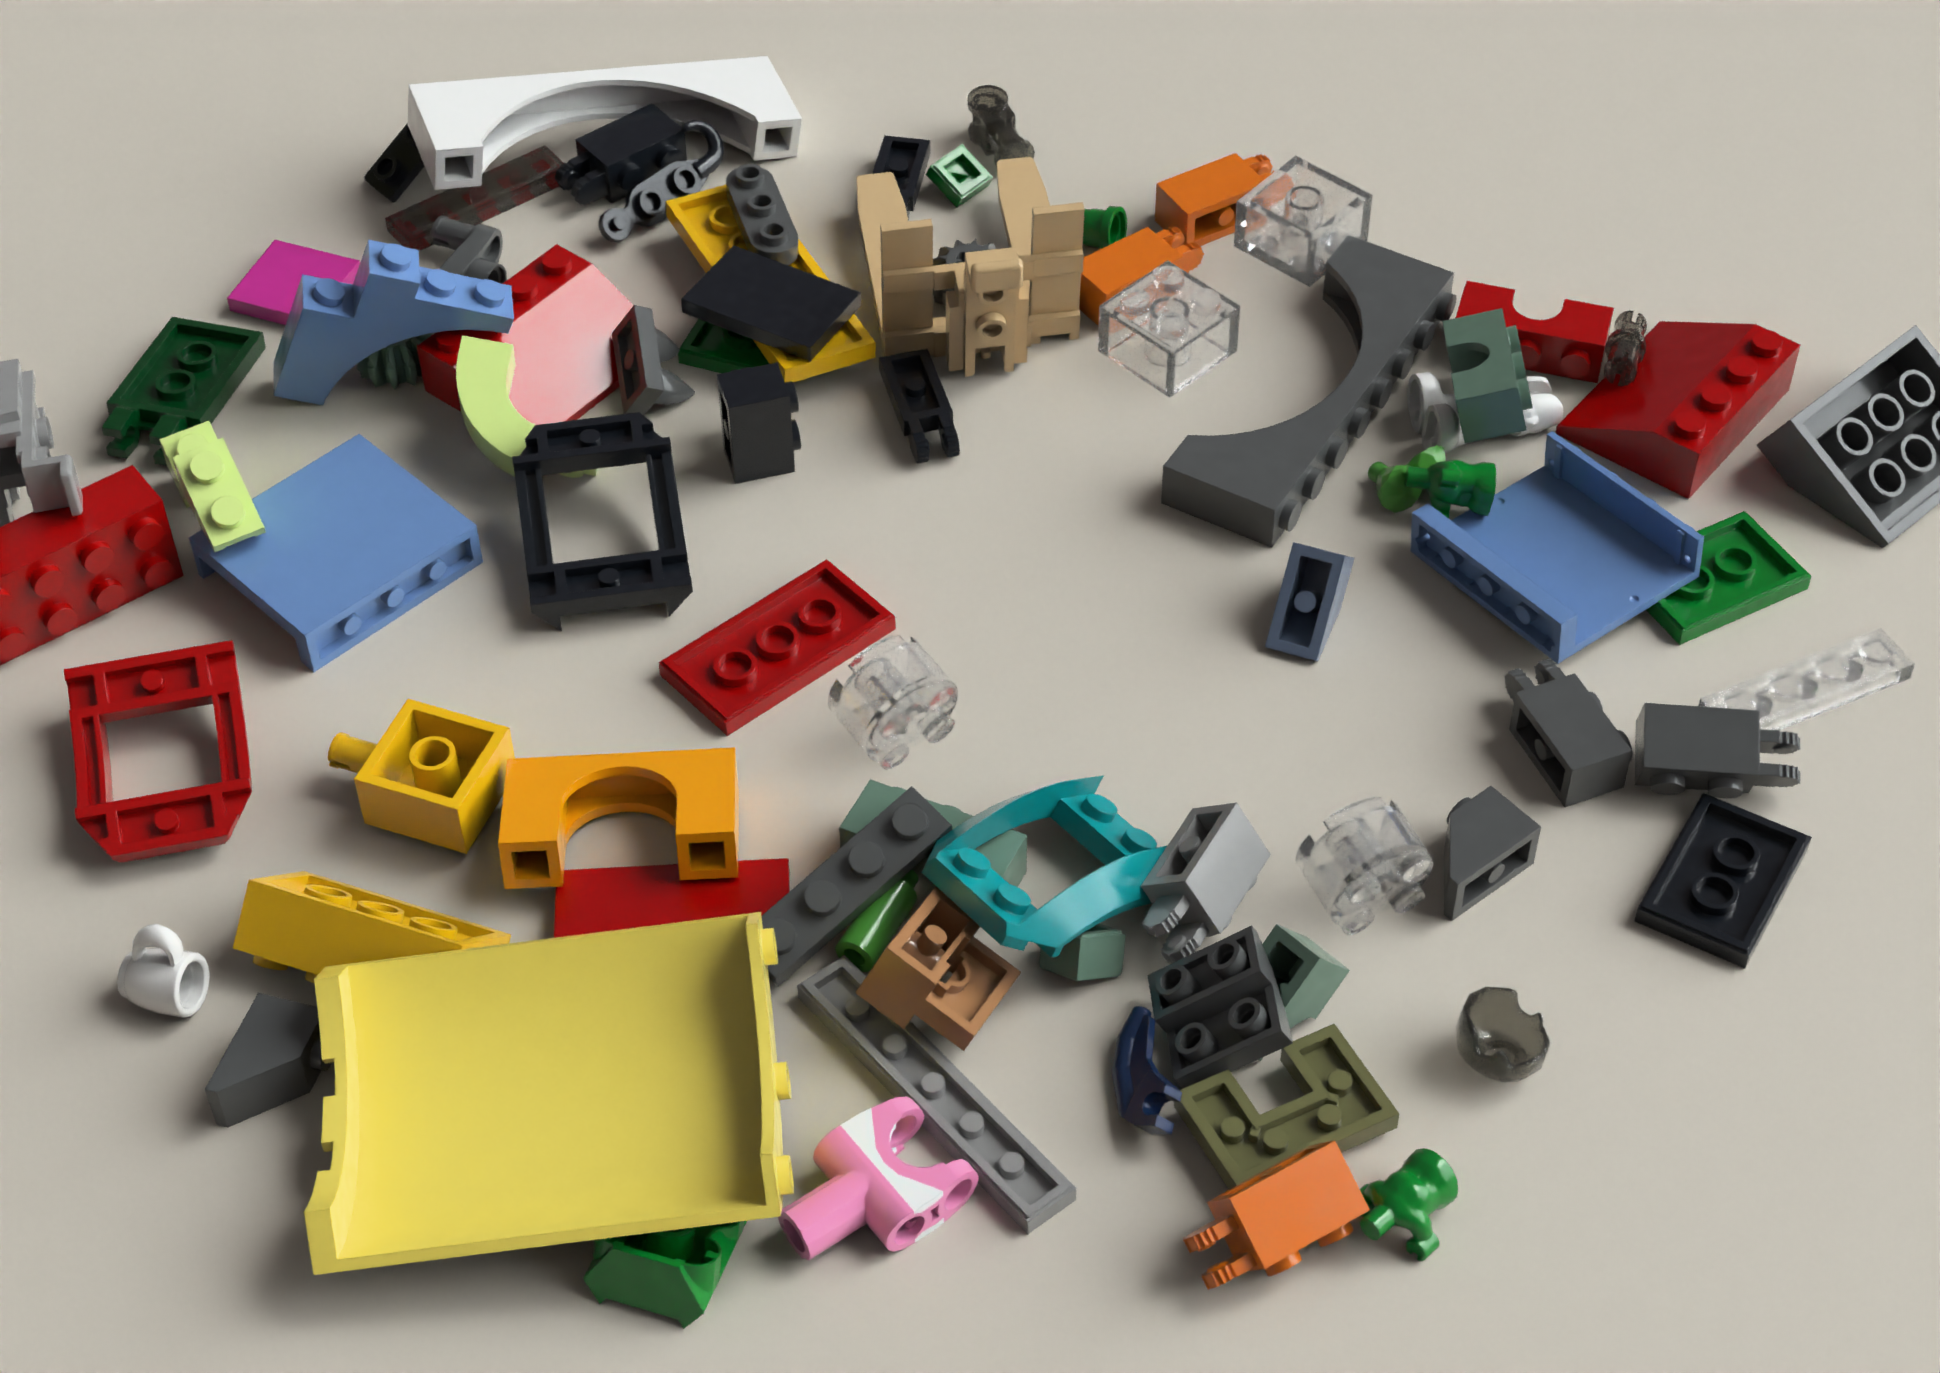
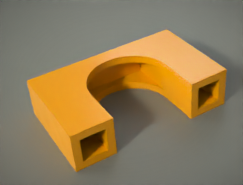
M735 747L507 759L498 838L504 889L563 886L566 846L570 837L587 822L618 812H641L655 815L675 827L680 880L738 877L739 787Z

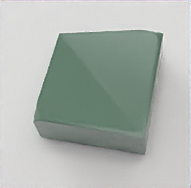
M1097 924L1066 944L1057 957L1051 958L1040 948V967L1075 981L1118 977L1121 975L1123 968L1126 934H1123L1120 930Z

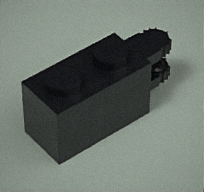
M651 103L575 139L577 156L568 160L567 163L564 162L563 165L556 169L557 172L554 180L563 190L569 191L572 189L570 194L573 195L580 205L590 204L591 201L594 202L603 197L612 204L626 197L634 186L670 163L687 160L685 132L680 125Z

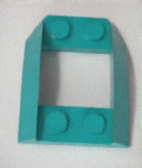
M1102 775L1051 784L1009 798L987 808L938 839L921 873L1001 946L1024 951L1027 943L1033 942L1052 958L1059 956L1066 944L1095 925L1127 910L1152 904L1141 885L1167 846L1157 847L1156 840L1150 834L1134 828L1117 813V807L1114 803L1101 795L1095 794L1104 777ZM1051 817L1105 866L1075 882L1037 909L1031 904V899L1026 892L1004 880L991 868L988 858L974 849L1020 825Z

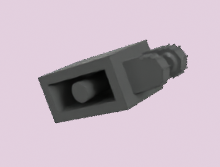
M1549 658L1539 661L1534 666L1535 678L1538 681L1537 684H1539L1537 686L1519 668L1509 671L1504 676L1507 694H1509L1510 699L1514 703L1509 730L1564 807L1624 788L1629 763L1633 755L1630 741L1623 731L1615 728L1603 712L1597 695L1589 692L1575 673L1565 676L1561 669L1556 666V663Z
M1644 703L1636 720L1635 785L1650 786L1651 791L1659 794H1678L1684 792L1685 789L1708 790V794L1716 798H1736L1743 793H1749L1753 786L1793 787L1800 783L1798 767L1787 764L1760 763V753L1789 754L1800 750V738L1798 733L1760 729V710Z

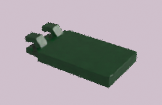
M172 317L106 402L109 417L102 426L103 435L115 437L106 447L107 454L127 459L139 444L141 430L151 431L149 434L150 444L161 446L159 439L206 421H210V424H212L265 350L263 332ZM161 447L153 455L154 463L167 466Z

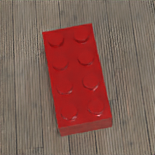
M133 465L82 488L83 512L80 515L72 516L70 507L36 513L33 511L0 527V665L184 576L163 500Z

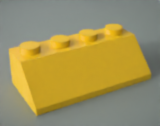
M300 871L248 880L233 949L254 955L252 962L264 968L287 970L288 966L306 971L305 979L314 983V978L326 966L509 944L511 934L313 873Z

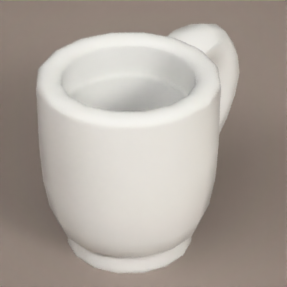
M158 924L147 925L138 930L133 939L132 952L125 956L120 965L117 979L118 990L122 997L148 1011L182 1018L191 1017L200 1009L206 998L210 978L209 967L205 957L201 954L183 950L182 941L171 929Z

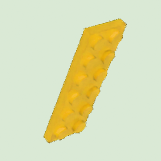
M726 185L665 201L666 217L706 273L733 245L748 250L728 203ZM798 238V257L788 266L829 280ZM855 314L851 316L811 361L753 340L769 364L778 363L784 382L792 381L794 383L876 358V342Z

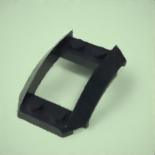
M640 412L535 425L525 438L526 448L520 456H512L531 612L562 631L561 616L667 603L668 616L670 617L693 592L670 437L662 438L653 429V423ZM646 463L658 550L554 564L542 476Z

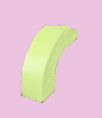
M462 335L456 364V382L464 424L480 451L497 467L515 477L512 456H520L526 448L525 438L535 424L523 418L509 399L516 366L513 344ZM598 469L559 474L572 478L582 477L584 474L596 476Z

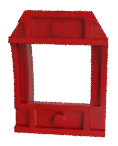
M233 640L64 669L70 703L69 716L76 773L77 808H75V816L80 826L112 860L120 863L225 844L230 839L252 793L247 730ZM213 704L222 782L113 801L111 763L106 729L107 722Z

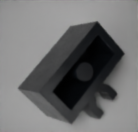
M778 363L752 368L747 367L717 374L723 448L735 484L795 472L794 451L801 449V438L796 420H791V413L799 411L794 383L792 381L784 382Z

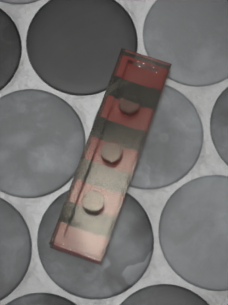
M542 146L483 173L482 186L447 189L386 217L387 231L402 246L421 251L434 245L432 241L434 237H431V230L439 216L444 215L450 219L474 226L560 187L554 178L557 172L556 169L563 165L564 162L549 148Z

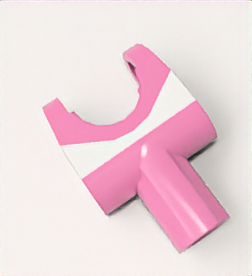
M897 1097L859 1113L833 1129L819 1142L814 1151L813 1160L829 1180L783 1208L781 1217H778L788 1242L803 1259H812L866 1224L888 1250L893 1252L900 1251L936 1230L955 1214L973 1194L978 1183V1174L963 1159L954 1160L948 1164L941 1162L931 1167H916L906 1164L896 1157L904 1149V1144L918 1132L924 1120L922 1109L913 1099Z

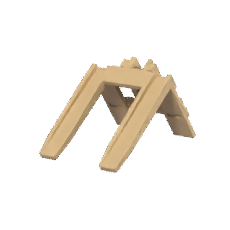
M1032 157L998 160L996 165L998 198L1009 248L965 252V262L933 266L932 220L908 221L905 203L894 174L892 172L857 176L858 221L884 356L928 349L930 356H946L949 371L964 370L965 377H969L975 374V353H981V358L986 359L991 357L992 351H1000L1004 370L1012 372L1014 371V364L1027 362V347L1031 346V344L1041 343L1042 336L1068 334L1069 340L1079 339L1080 284L1084 260L1082 248L1085 209L1083 202L1050 206L1046 188ZM954 288V291H946V316L933 318V289L935 291Z

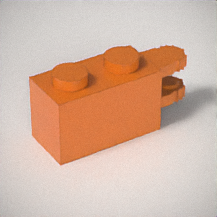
M1234 153L1156 183L1155 222L1165 230L1168 227L1177 226L1183 231V235L1186 238L1183 243L1184 246L1187 242L1191 243V241L1202 246L1265 221L1266 203L1272 201L1275 197L1282 196L1290 182L1287 179V175L1278 169L1270 173L1273 166L1270 163L1271 160L1265 155L1260 154L1243 160Z
M1177 226L1168 227L1167 230L1163 229L1157 233L1146 227L1092 254L1084 256L1083 272H1081L1079 310L1106 332L1181 295L1183 275L1197 268L1201 264L1205 253H1203L1202 247L1196 242H1187L1184 246L1183 243L1186 238L1183 235V231Z
M1334 1140L1310 1145L1208 1201L1207 1204L1215 1220L1183 1238V1241L1189 1253L1203 1251L1224 1237L1233 1256L1210 1266L1205 1273L1201 1274L1209 1290L1225 1284L1247 1271L1264 1269L1267 1276H1273L1293 1267L1302 1260L1298 1250L1316 1240L1319 1246L1323 1247L1348 1236L1354 1231L1350 1221L1370 1211Z

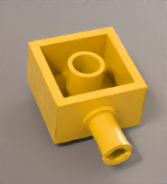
M412 699L406 700L378 744L340 732L333 738L328 750L330 767L357 773L354 782L365 824L465 854L469 851L502 798L507 759L515 758L509 727Z

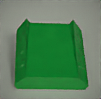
M747 1221L594 1240L593 1260L583 1279L599 1304L605 1299L613 1300L677 1319L683 1329H685L704 1314Z

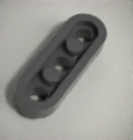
M744 164L731 171L726 178V196L748 251L785 265L792 264L797 259L799 253L798 234L772 174L755 164Z

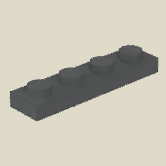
M913 786L761 916L763 929L774 928L778 964L769 965L768 974L769 978L777 986L782 984L862 912L932 852L936 841L952 830V825Z

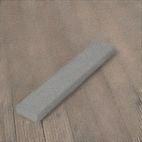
M845 955L797 985L798 998L895 1098L909 1097L914 1100L924 1113L922 1126L955 1160H966L973 1167L979 1177L978 1184L1027 1234L1076 1200V1187L911 1021L903 1029L855 993L866 976Z

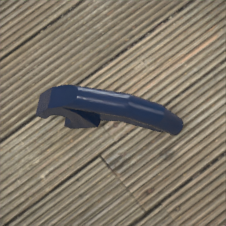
M1135 1006L1118 1034L1111 1069L1118 1114L1134 1126L1150 1134L1171 1135L1174 1123L1161 1117L1160 1111L1168 1101L1180 1102L1182 1092L1159 1073L1152 1061L1156 1022L1151 1017V1011L1142 1006Z

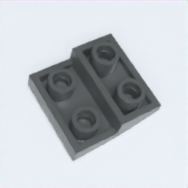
M1252 925L1147 975L1154 1019L1167 1033L1174 1080L1182 1088H1186L1227 1069L1232 1072L1293 1044L1287 1015L1273 970L1258 932Z

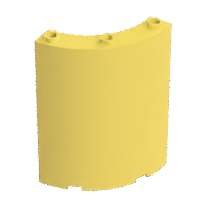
M761 912L326 966L314 978L322 1061L325 1064L334 1063L335 1068L334 1095L323 1097L321 1135L323 1151H332L330 1170L317 1171L313 1192L304 1210L313 1275L781 1217L783 1195L794 1194V1181L790 1155H783L780 1100L791 1099L790 1076L787 1061L777 1063L768 966L778 964L774 928L763 929Z

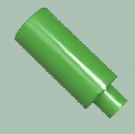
M913 870L908 872L851 922L835 947L839 958L845 955L861 972H868L873 968L917 901L914 887L918 883L919 877Z

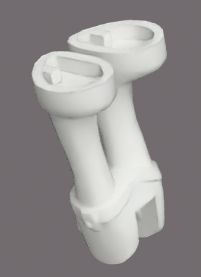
M1432 373L1412 374L1407 388L1408 408L1415 432L1417 434L1422 433L1424 449L1440 445L1444 447L1445 453H1449L1456 447L1468 444L1464 442L1455 395L1443 394L1439 381ZM1527 376L1533 408L1523 410L1526 431L1512 433L1511 435L1523 436L1527 433L1542 432V430L1561 422L1564 412L1563 406L1558 397L1552 395L1551 386L1546 377Z

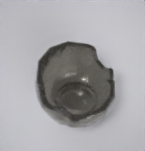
M1485 986L1470 993L1462 1008L1456 1026V1043L1461 1057L1478 1073L1500 1082H1517L1540 1070L1551 1044L1545 1027H1543L1542 1014L1539 1012L1534 1015L1525 1013L1519 1006L1518 993L1510 988Z

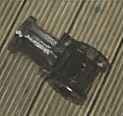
M984 85L973 89L967 97V106L972 113V122L968 128L970 140L980 146L986 156L994 154L995 166L998 160L1032 157L1034 159L1035 151L1032 144L1028 140L1023 139L1016 130L1015 114L1008 105L1007 93L1002 88L993 85Z

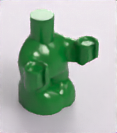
M1460 460L1440 461L1429 468L1407 466L1404 484L1405 487L1426 489L1430 497L1431 506L1447 518H1449L1451 505L1468 507L1476 514L1488 516L1495 496L1496 466L1494 463L1489 462L1468 464Z
M1426 1148L1416 1149L1404 1161L1402 1167L1389 1175L1385 1181L1377 1180L1362 1186L1360 1191L1370 1211L1361 1215L1363 1217L1360 1220L1362 1232L1368 1238L1378 1240L1394 1225L1403 1227L1412 1233V1237L1405 1244L1407 1252L1409 1254L1414 1252L1418 1255L1417 1260L1419 1262L1428 1258L1440 1246L1438 1237L1432 1231V1222L1429 1216L1435 1210L1448 1206L1458 1195V1181L1447 1161L1433 1150Z

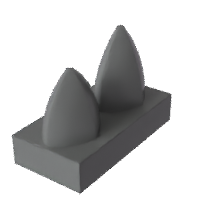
M634 305L612 332L623 414L640 412L644 416L653 404L670 405L680 403L692 397L695 391L678 376L661 368L660 363L675 357L680 349L665 333L655 328L651 308Z

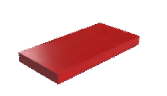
M826 559L658 662L659 672L664 680L728 736L896 629L895 616Z
M789 858L738 861V877L680 880L678 864L564 870L563 886L556 887L554 938L761 912L762 916L790 892Z

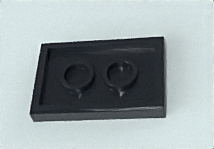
M733 245L681 298L682 313L811 361L861 307V292Z
M1703 793L1636 912L1635 922L1742 968H1746L1799 868L1812 837Z

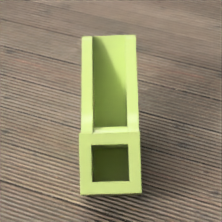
M210 421L159 439L167 467L186 508L191 507L214 553L242 540L266 533L265 527L223 438L217 439Z

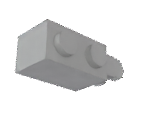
M1237 802L1193 808L1141 885L1153 904L1147 912L1148 915L1144 917L1145 920L1142 921L1143 927L1149 935L1156 938L1171 931L1166 939L1167 942L1161 948V953L1167 962L1174 963L1195 953L1196 948L1200 947L1205 937L1221 934L1228 927L1233 913L1247 891L1255 885L1258 874L1271 855Z

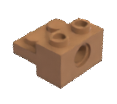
M936 886L886 947L855 993L903 1029L916 1015L937 1033L964 1051L1018 978L1021 971L976 939L974 935L980 926ZM950 971L952 976L946 983H943L941 980Z

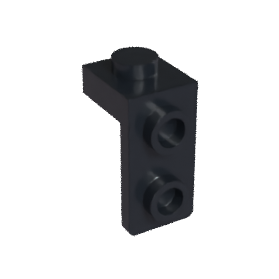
M408 123L364 176L365 181L393 203L400 198L425 167Z

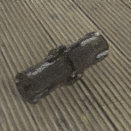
M1631 310L1624 311L1618 315L1615 320V330L1608 337L1605 347L1608 360L1604 367V375L1613 384L1616 374H1619L1618 386L1629 385L1634 381L1637 375V365L1642 361L1647 346L1644 338L1647 330L1646 318L1641 313H1638L1636 322H1632L1634 311Z

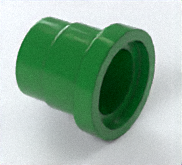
M1109 206L1106 210L1085 209L1083 245L1102 249L1126 237L1127 216L1123 207Z

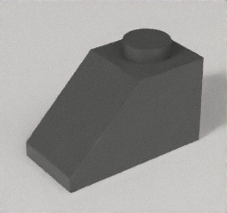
M1489 786L1472 799L1467 797L1460 800L1447 817L1448 828L1444 846V915L1451 921L1534 864L1541 826L1492 786Z
M257 994L205 1088L216 1125L228 1128L311 1092L321 1071H327L332 1063L325 1064L322 1061L319 1019L316 1006L267 994Z

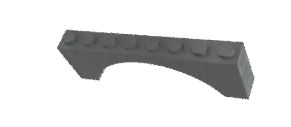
M1347 235L1326 261L1323 300L1343 320L1356 347L1357 359L1346 378L1323 401L1306 412L1276 425L1229 435H1187L1163 465L1161 503L1272 548L1285 530L1290 532L1295 527L1300 517L1302 506L1308 498L1314 500L1318 496L1331 468L1337 469L1342 464L1354 437L1359 439L1363 436L1369 424L1370 416L1376 407L1382 409L1386 405L1398 378H1406L1419 350L1425 351L1429 347L1438 324L1441 321L1450 319L1457 299L1456 295L1451 293L1454 272Z

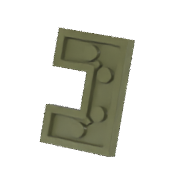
M1335 1023L1293 1041V1044L1281 1049L1280 1061L1304 1096L1263 1114L1258 1113L1229 1069L1180 1090L1182 1092L1181 1101H1174V1108L1229 1190L1310 1145L1335 1140L1342 1153L1397 1128L1399 1112Z

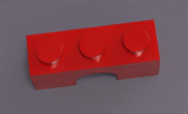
M1466 281L1455 318L1502 308L1506 327L1517 326L1525 370L1598 383L1614 308L1564 299L1562 310L1558 315L1550 319L1536 320L1527 318L1515 310L1513 306L1515 289Z

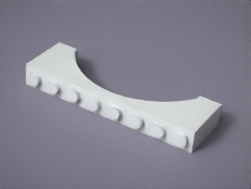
M768 56L409 84L408 126L434 190L482 186V174L488 165L516 142L534 133L571 122L592 119H619L651 103L681 127L684 123L691 120H702L712 125L719 133L722 141L749 153L753 161L797 157L802 117Z

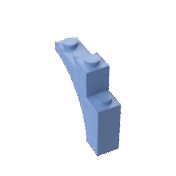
M368 239L353 285L329 278H318L302 274L273 362L274 396L324 405L325 399L334 385L357 363L391 344L408 338L452 330H482L508 334L514 321L511 285L501 284L489 279L482 280L449 273L441 269L420 267L419 250L395 243L388 244Z

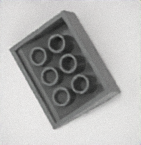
M1916 325L1763 439L1757 444V447L1788 486L1880 547H1885L1940 503V354Z

